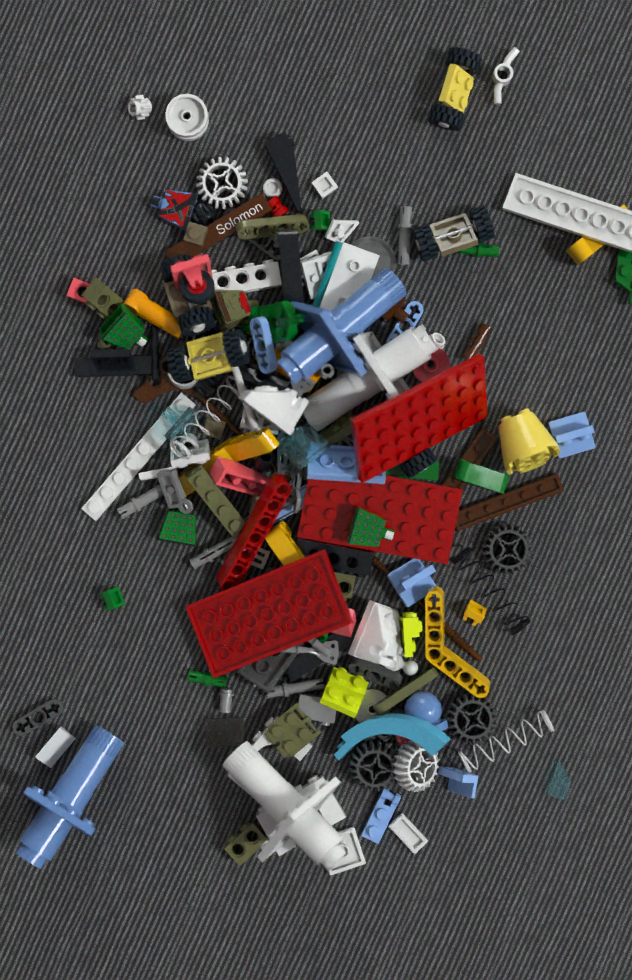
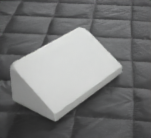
M61 726L35 758L51 768L76 738Z

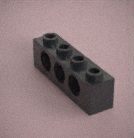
M299 537L297 539L296 545L305 557L309 556L310 551L313 549L318 552L326 550L328 558L331 553L337 554L339 561L332 562L330 560L332 568L337 573L346 574L351 572L354 573V576L365 578V576H369L371 573L374 551ZM348 558H356L358 564L351 566L348 563Z

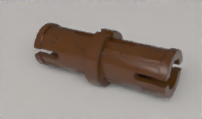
M482 323L475 336L471 337V342L462 356L466 359L475 356L480 348H483L485 345L484 342L492 328Z

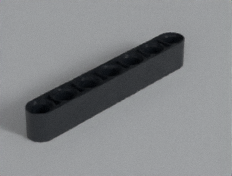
M298 229L279 230L284 301L304 303ZM299 323L297 324L298 333L292 340V343L305 333Z

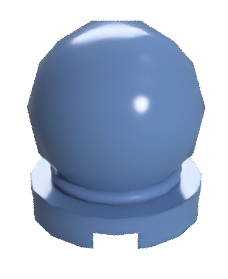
M426 691L415 692L406 700L404 706L406 715L423 719L441 731L449 728L447 719L440 718L442 706L437 697L432 693Z

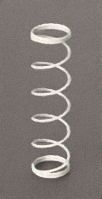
M234 376L226 378L227 385L218 387V398L207 399L206 407L208 411L199 410L196 412L195 419L197 424L187 423L184 426L186 437L176 436L170 442V448L177 456L185 460L191 457L188 448L175 440L178 437L189 440L194 447L199 448L198 444L187 436L186 426L190 424L196 425L205 434L210 435L209 431L198 423L197 414L199 412H207L214 420L221 422L216 415L210 412L208 408L209 400H219L227 409L232 410L228 403L221 400L219 389L221 387H229L239 396V391L229 382V378L235 380ZM175 444L179 445L187 453L188 457L179 453Z
M542 709L541 711H538L537 714L541 735L527 720L522 719L521 726L525 743L516 735V733L512 729L506 727L505 734L509 752L494 736L490 735L489 743L493 760L486 754V752L478 744L475 743L473 745V751L477 768L468 760V758L462 753L461 750L460 752L458 751V754L467 772H472L468 763L474 769L478 770V761L475 752V745L480 748V750L487 756V758L490 761L494 762V753L491 744V737H493L499 743V745L507 753L510 754L511 750L507 735V729H509L517 737V739L523 745L526 746L527 741L524 732L523 721H525L535 731V733L542 738L543 732L540 724L539 713H541L549 731L554 732V728L546 712Z

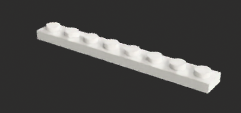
M180 393L81 509L97 521L196 405L183 393Z

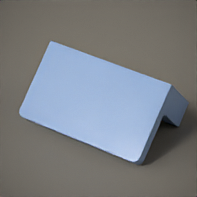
M439 767L438 774L449 778V791L468 798H475L478 781L477 775L454 767Z

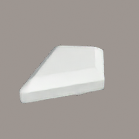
M332 219L325 238L343 243L357 227L359 221Z

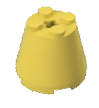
M528 408L521 410L516 416L511 417L509 415L500 420L501 424L498 429L503 464L507 474L511 475L513 471L524 473L546 464V461L552 455L557 457L560 454L561 450L557 442L537 416L530 412Z

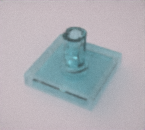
M170 406L165 410L172 417L165 411L161 415L173 425L164 435L169 441H172L176 436H183L185 434L184 426L187 423H196V412L190 406L182 416H179ZM192 424L186 426V433L193 426ZM178 437L175 440L180 441L181 437Z
M308 422L301 427H296V431L294 430L291 435L280 441L278 449L299 470L331 448L329 443Z

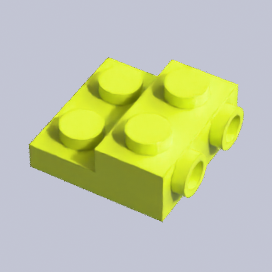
M402 612L403 616H399L401 647L403 648L402 656L413 657V652H416V645L412 637H420L419 632H422V622L419 621L417 613Z
M333 667L319 703L355 718L369 682L365 681L360 675L354 676L347 673V670L342 667Z

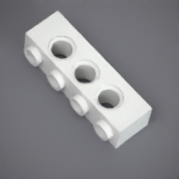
M273 259L262 261L261 265L256 266L255 263H248L243 265L244 268L236 269V266L224 268L225 271L222 272L212 270V278L215 285L214 291L243 290L245 293L282 287L278 262H274ZM258 271H264L266 278L264 280H257L255 274ZM240 274L247 276V281L243 284L236 281L237 276ZM220 278L228 279L227 286L220 287L217 284Z

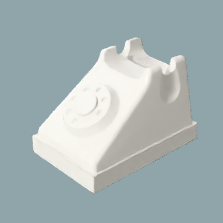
M256 386L254 390H245L238 397L239 400L255 410L256 413L288 435H291L295 430V425L309 403L304 397L303 399L300 396L296 398L298 392L294 389L278 390L277 387Z
M369 600L348 654L396 669L398 666L396 658L399 655L402 656L403 653L398 610Z

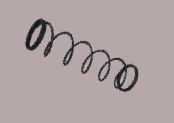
M468 547L452 560L453 565L461 561L464 557L465 559L459 565L458 570H462L470 565L481 562V566L479 567L475 575L472 577L469 584H473L489 576L493 577L488 587L482 593L481 598H484L497 591L504 590L503 596L495 605L492 612H495L508 605L516 604L515 609L504 623V626H506L521 618H526L525 620L520 622L516 627H514L510 632V634H512L513 636L516 635L531 622L530 618L528 616H522L508 622L517 609L516 602H511L495 609L505 596L506 589H497L484 595L493 583L494 575H486L472 582V580L475 578V576L482 568L483 562L475 561L460 568L462 564L465 562V560L468 558L470 552L472 551L471 547Z

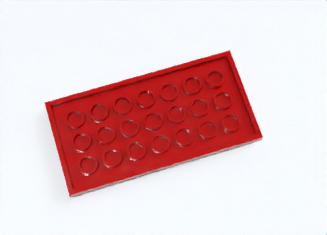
M479 353L351 419L357 475L361 483L374 478L488 417L484 356Z
M386 475L385 484L308 479L297 537L448 564L463 489ZM356 506H360L385 518V528L395 530L392 541L381 538L379 547L347 544L346 540Z
M326 550L319 551L185 606L213 678L354 623Z

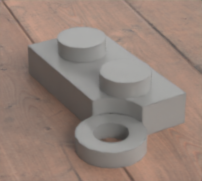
M176 469L159 471L156 475L169 509L179 508L184 514L190 513L193 510V504L185 498L186 496ZM183 503L188 506V509L183 506Z

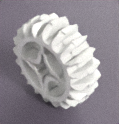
M218 157L219 163H215V160L211 159V166L208 163L204 164L207 170L200 168L199 172L203 176L198 175L196 178L202 182L196 183V187L202 188L198 191L199 195L205 194L202 197V201L209 199L208 204L211 205L215 202V209H218L219 204H222L224 210L226 209V203H229L230 208H232L233 200L239 204L240 201L237 197H245L241 191H247V187L242 184H247L248 179H241L246 176V172H240L242 170L241 165L235 168V160L229 164V158L226 157L225 163H223L222 158ZM227 169L221 175L212 174L215 170ZM232 172L238 179L237 188L229 183ZM207 178L215 184L212 194L206 188ZM222 179H224L227 186L223 187L222 185V187H219L218 181L221 180L222 182ZM224 191L233 193L226 198H218Z
M408 740V743L402 745L403 749H398L399 754L395 756L396 762L393 763L395 769L392 771L396 774L394 779L406 790L413 792L424 791L425 787H430V782H435L434 776L438 775L436 772L437 768L440 767L437 765V762L440 760L437 757L438 752L431 756L420 745L412 740Z

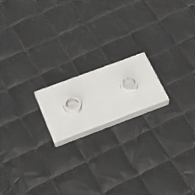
M343 242L320 308L329 311L333 310L367 283L373 276L380 255Z

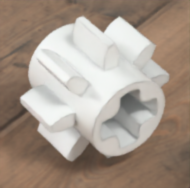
M136 95L135 98L130 99L128 111L132 117L136 116L137 120H141L150 116L152 104L148 98H144L143 95Z

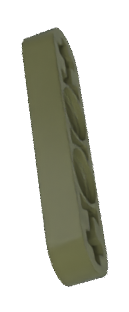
M299 214L242 220L236 224L235 229L239 238L252 239L278 236L279 230L298 229V234L306 232L310 225L307 217ZM281 224H286L282 228H277ZM262 226H268L263 230H259V228Z
M434 666L430 667L376 703L373 708L377 715L384 713L439 675L438 671Z

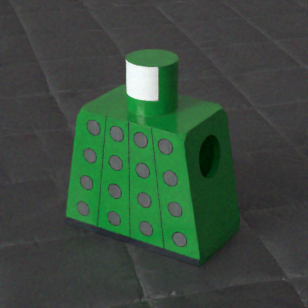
M123 303L116 308L99 328L103 340L130 349L134 343L142 347L148 339L143 335L145 329L142 321Z
M183 503V506L188 509V506ZM179 508L177 512L169 511L159 540L195 547L196 515L184 514Z
M356 506L346 541L347 544L379 547L381 538L392 541L395 530L385 528V518L360 506Z

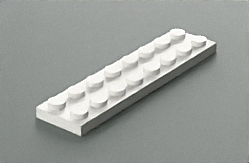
M518 173L515 174L502 207L504 211L632 253V211Z

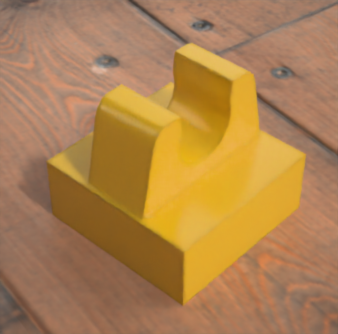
M470 599L466 606L463 620L466 621L469 617L473 619V626H476L478 623L481 624L487 608Z

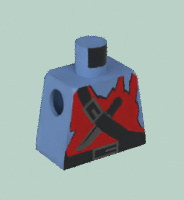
M167 190L164 198L153 196L151 207L161 209L159 213L160 219L186 231L188 223L191 222L192 215L194 214L193 210L198 201V194Z

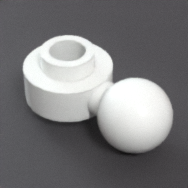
M401 655L396 658L398 662L396 669L385 666L392 671H397L401 668L409 676L415 675L418 671V665L415 661L409 660L404 662Z

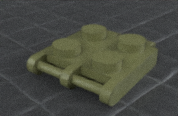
M297 702L268 725L267 728L269 730L264 734L272 745L277 741L280 742L275 748L283 758L289 754L293 757L321 733L320 729L317 730L310 722V717L305 716L300 710ZM294 710H296L300 714L303 720L300 719V717L295 713ZM305 723H307V724L309 725V727L314 731V733H312V732L309 730V728L305 725Z

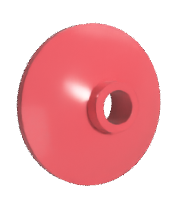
M439 348L431 354V359L414 369L413 373L418 380L424 382L450 369L449 357ZM432 360L434 364L433 366H428L427 362Z

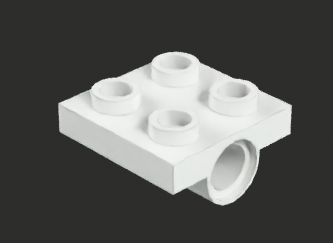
M187 433V436L196 442L199 448L194 446L187 447L191 454L188 460L180 458L170 448L172 468H184L188 464H202L210 460L208 439L197 441L194 434ZM181 438L180 442L184 445L189 440ZM176 445L178 452L188 457L187 453L179 445Z

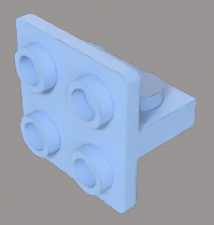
M585 412L548 423L552 437L561 450L558 458H564L595 448L592 433H595L593 425L589 426Z
M414 558L387 575L406 607L424 598L429 588L436 586L430 576L436 572L433 565L426 568L420 559Z

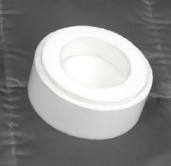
M275 178L268 179L263 185L264 194L269 198L279 197L282 193L281 182Z

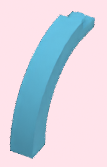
M398 713L382 714L370 717L345 732L341 736L343 741L336 747L338 751L334 756L340 760L361 740L379 734H392L410 739L424 748L431 756L435 755L451 739L439 728L418 717Z

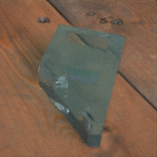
M557 760L546 794L565 800L571 781L561 761Z

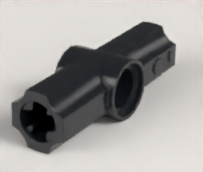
M245 364L239 366L244 383L252 385L254 389L256 386L277 387L278 390L290 389L291 383L287 379L270 373H263L259 368L256 369Z

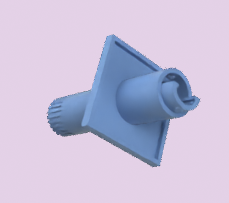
M383 268L331 311L292 301L291 304L295 307V313L297 315H305V317L300 318H305V321L299 323L305 333L281 352L282 358L276 362L291 378L289 380L291 385L294 386L300 380L306 381L326 363L331 364L333 368L360 377L367 373L363 360L356 356L351 342L354 341V337L362 334L366 328L406 296L407 293L401 280L392 271Z
M95 725L64 774L61 775L52 791H49L46 797H44V791L38 787H27L24 792L25 797L41 806V808L19 840L22 844L15 854L41 869L46 860H52L72 827L91 837L95 831V828L92 827L94 823L85 817L83 820L79 818L96 787L123 747L124 742L105 729Z

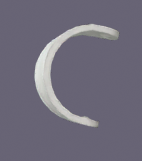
M167 373L172 384L180 389H190L199 381L193 380L187 384H180L172 379L170 373Z

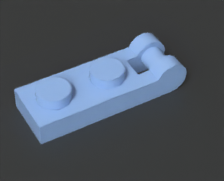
M383 788L361 833L362 837L379 844L402 795L398 793L393 794L389 792V789ZM385 799L392 801L390 806L384 803Z

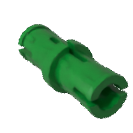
M478 242L476 246L461 250L460 254L475 255L478 258H481V256L498 258L499 245H486Z
M189 671L191 676L188 677V682L205 684L204 686L206 687L212 685L226 688L227 683L224 682H227L228 676L213 678L211 672L208 671L207 673Z

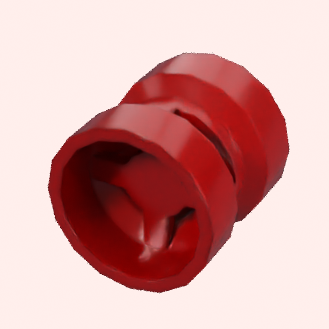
M274 196L268 201L273 209L269 212L271 217L285 216L289 212V209L280 203L278 196Z

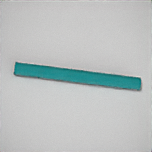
M335 241L312 305L314 307L320 308L343 245L342 242Z

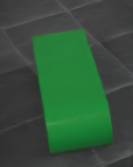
M459 459L453 477L504 494L510 475Z

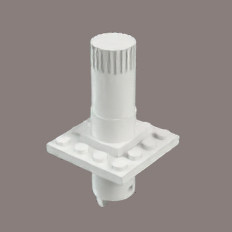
M422 324L416 329L410 327L383 346H381L372 331L354 337L355 343L353 345L358 353H363L364 356L361 359L365 364L364 368L367 373L360 377L344 372L305 398L309 403L303 414L315 430L320 431L381 391L387 390L386 396L388 399H391L409 390L402 377L431 359V354L439 349L427 334L424 325Z
M248 741L240 745L225 760L222 766L277 823L268 837L270 841L267 840L260 847L262 851L257 857L262 862L265 861L291 838L317 865L322 864L328 871L332 870L336 862L345 855V852L339 846L344 838L327 822L318 810L341 782L336 777L330 782L326 780L319 787L320 790L310 791L303 797Z

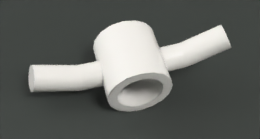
M513 47L503 63L499 64L493 72L492 79L495 83L494 104H502V87L509 84L513 77V69L510 64L520 52L516 47ZM505 71L508 74L507 79L498 77L497 72Z

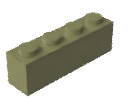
M202 464L195 465L185 473L187 480L233 538L236 537L244 527L245 519L220 487L215 484Z

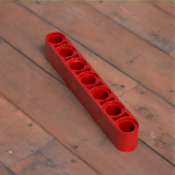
M275 474L268 481L217 573L216 581L221 591L240 584L289 497L291 486L282 474Z

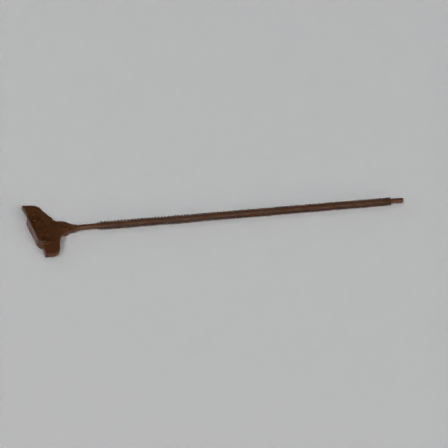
M186 339L182 344H177L175 347H179L182 345H185L187 347ZM167 355L159 362V385L152 386L149 382L152 375H148L146 382L132 394L139 401L148 403L166 392L180 390L198 398L205 406L207 401L205 397L201 399L196 394L197 388L195 386L190 389H180L172 384L167 375L170 372L163 370V364L167 362ZM194 379L187 380V381H184V382H180V384L190 383V382H192ZM208 401L209 410L220 420L226 422L225 427H229L228 430L231 429V432H234V435L237 436L243 434L244 431L241 432V428L238 429V426H235V423L229 420L230 418H226L227 415L224 416L221 410H218ZM272 461V463L269 466L271 467L270 469H273L274 472L275 463ZM283 475L289 483L291 480L290 476ZM377 556L373 557V566L376 565V568H379V571H382L385 577L391 573V569L389 570V567H385L386 564L383 565V562H380ZM421 599L415 605H419L418 608L421 607V611L424 610L425 613V601ZM436 612L430 613L432 618H439V614H435ZM444 622L446 634H449V637L452 636L451 639H455L454 641H457V644H460V647L466 650L465 652H469L480 662L483 658L472 648V645H469V642L466 643L467 640L464 641V637L461 638V635H458V632L456 633V630L452 629L453 627H449L450 624L447 625V622Z

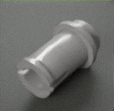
M221 688V692H219V712H231L232 696H234L233 689Z

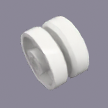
M180 94L173 98L167 106L165 112L166 122L171 133L176 138L183 141H194L202 137L207 131L209 125L208 111L204 102L197 96Z

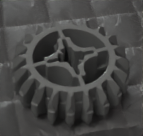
M505 523L502 524V530L495 526L496 533L490 530L489 534L492 537L485 536L484 538L486 541H489V544H482V547L488 548V551L482 552L483 555H489L485 562L492 561L489 567L493 568L496 565L495 572L497 573L503 568V575L507 574V569H509L511 575H514V568L520 573V565L527 568L528 566L524 561H532L527 555L534 554V551L528 550V547H534L533 543H527V541L532 539L531 536L524 537L527 533L526 530L519 533L521 526H517L513 530L514 524L510 523L509 529H507ZM505 533L516 535L510 542L504 541L499 536ZM495 541L500 546V552L496 558L493 554ZM520 541L523 545L521 557L516 552V547ZM503 544H507V546L511 544L512 547L510 549L513 554H509L508 552L507 554H504V551L506 549L504 548ZM507 556L512 557L516 561V563L511 565H503L499 562Z
M471 693L469 699L466 694H463V701L459 697L456 698V701L459 703L458 705L450 704L455 708L454 711L451 709L447 710L452 716L446 717V719L453 722L448 724L449 729L455 728L451 732L452 735L459 733L456 738L458 741L464 737V744H467L469 739L472 745L475 744V739L481 744V737L484 736L488 740L489 737L486 734L488 732L492 735L494 734V731L490 728H497L498 726L492 722L499 719L498 716H492V714L497 713V709L490 710L494 704L493 702L486 704L488 697H484L481 701V698L476 697L475 699ZM467 704H479L471 711L463 709ZM483 708L486 709L488 716L486 724L480 720ZM458 713L465 717L462 729L457 724ZM473 714H475V718L480 724H478L476 721L474 723L473 721L472 723H469L470 720L467 715L473 716ZM474 726L482 729L477 733H466Z
M370 740V745L363 742V748L357 746L356 751L358 753L352 752L351 755L354 759L349 760V764L352 765L349 767V771L353 772L351 774L352 779H356L357 785L362 783L363 789L369 786V791L376 787V790L379 792L380 786L387 789V783L394 784L393 779L396 774L392 772L395 769L393 763L396 762L395 756L398 753L394 752L393 746L388 748L387 742L382 746L380 740L377 741L376 745L373 743V740ZM372 754L370 758H365L367 755ZM380 754L386 756L390 760V764L382 761ZM376 759H377V764H378V766L376 765V768H374V771H373L372 765H373L374 763H376ZM359 767L369 771L370 777L365 776Z

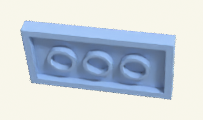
M308 443L307 479L360 482L357 475L354 447ZM386 471L364 483L385 484Z

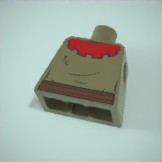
M243 290L214 291L210 299L221 332L247 323L252 307L259 306L258 300H248Z

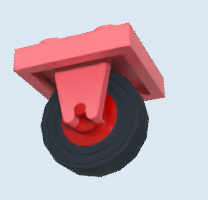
M208 254L197 255L190 260L179 261L170 266L174 286L176 289L180 288L181 295L187 302L198 305L204 304L211 299L214 294L215 285Z

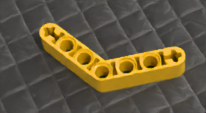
M268 427L227 439L210 451V460L202 463V466L209 473L218 456L238 462L274 450L279 445V442ZM193 463L178 474L185 496L195 491L194 487L187 480L185 473L197 465L196 463Z
M432 586L427 591L425 598L426 659L478 698L486 697L490 689L489 679L444 646V591L439 586ZM432 594H436L437 597L435 605H433L434 597L432 596ZM436 612L440 617L434 619L430 616V613ZM437 631L440 636L433 637L430 632ZM436 649L440 654L433 655L430 650ZM452 661L455 663V666L449 667L445 662ZM467 672L471 677L464 678L461 676V673Z

